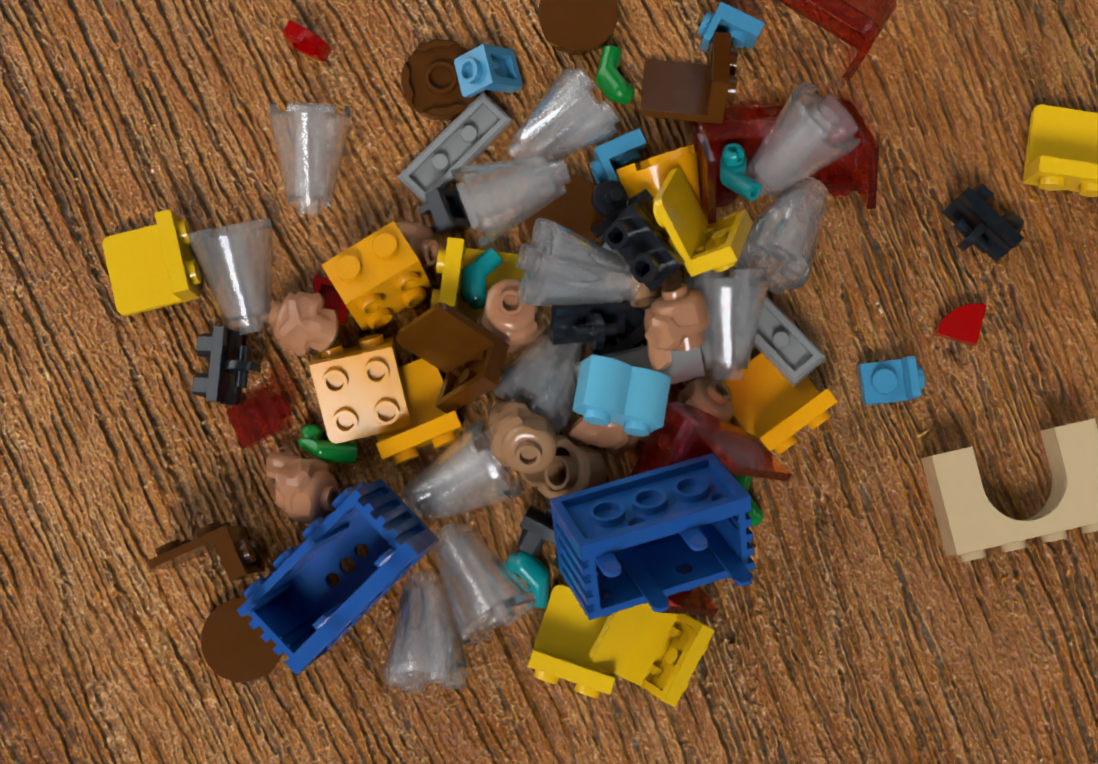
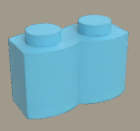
M591 355L581 362L572 411L583 415V420L593 425L605 426L609 425V422H613L623 426V431L629 435L648 436L649 432L651 433L662 428L664 425L671 377L651 369L631 366L613 358Z

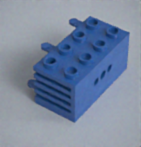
M714 453L550 499L559 571L589 620L609 616L614 612L647 603L654 612H664L670 607L666 596L682 591H690L696 587L721 579L732 578L738 586H748L753 582V576L749 572L755 569L754 561L750 557L754 555V548L749 543L753 541V533L748 528L752 526V518L747 513L751 511V496Z
M382 479L369 484L362 481L354 489L351 486L345 489L331 504L336 510L332 511L324 519L319 517L310 524L302 533L306 540L301 542L295 549L291 546L284 551L272 564L276 570L266 578L262 576L257 579L243 593L248 600L237 612L241 617L249 615L253 619L249 625L254 630L260 627L264 631L260 637L266 643L270 640L275 642L276 646L272 650L278 656L284 652L289 657L285 663L296 675L325 655L439 541L434 533ZM359 544H365L368 547L367 557H362L358 554L357 546ZM345 557H349L355 562L353 572H346L343 569L342 560ZM330 573H336L340 577L338 585L335 586L329 582Z

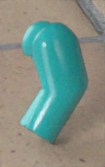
M736 143L726 145L722 150V157L720 159V180L726 188L752 202L760 195L762 186L759 182L747 176V158L744 148Z
M491 247L471 262L462 272L461 296L464 302H469L470 306L474 309L484 307L488 294L485 291L486 277L503 263L502 259Z
M523 550L511 553L507 558V569L511 574H518L528 583V607L546 608L549 601L548 568L536 556L530 555Z

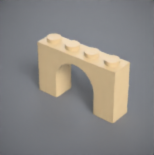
M1095 418L1040 431L1051 470L1052 489L1044 507L1037 514L1025 520L1007 517L990 503L983 488L973 446L921 458L945 554L960 555L961 562L986 557L985 549L1000 546L1002 552H1009L1026 548V539L1041 536L1042 543L1068 538L1066 530L1081 527L1083 533L1098 531V427Z

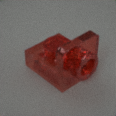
M266 387L260 390V395L226 410L242 448L247 449L291 428L287 417L292 416V412L282 393L276 395L274 390Z

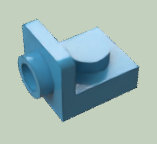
M720 2L715 14L708 11L699 27L697 34L703 36L699 49L707 52L714 39V33L722 32L731 33L732 46L737 48H744L746 46L753 50L765 22Z
M482 44L454 60L463 97L471 98L484 90L512 94L523 88L515 52L512 49Z
M640 128L594 148V161L590 163V168L597 184L606 180H613L619 183L613 166L617 165L618 168H622L641 159L640 154L644 153L647 142Z
M915 355L906 356L898 360L857 365L862 406L912 401L921 397V390L925 387V376L922 366L916 363Z

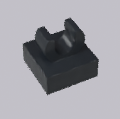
M437 187L424 194L427 203L421 205L418 211L421 215L432 214L435 223L430 228L434 234H442L444 232L461 233L473 226L459 189Z

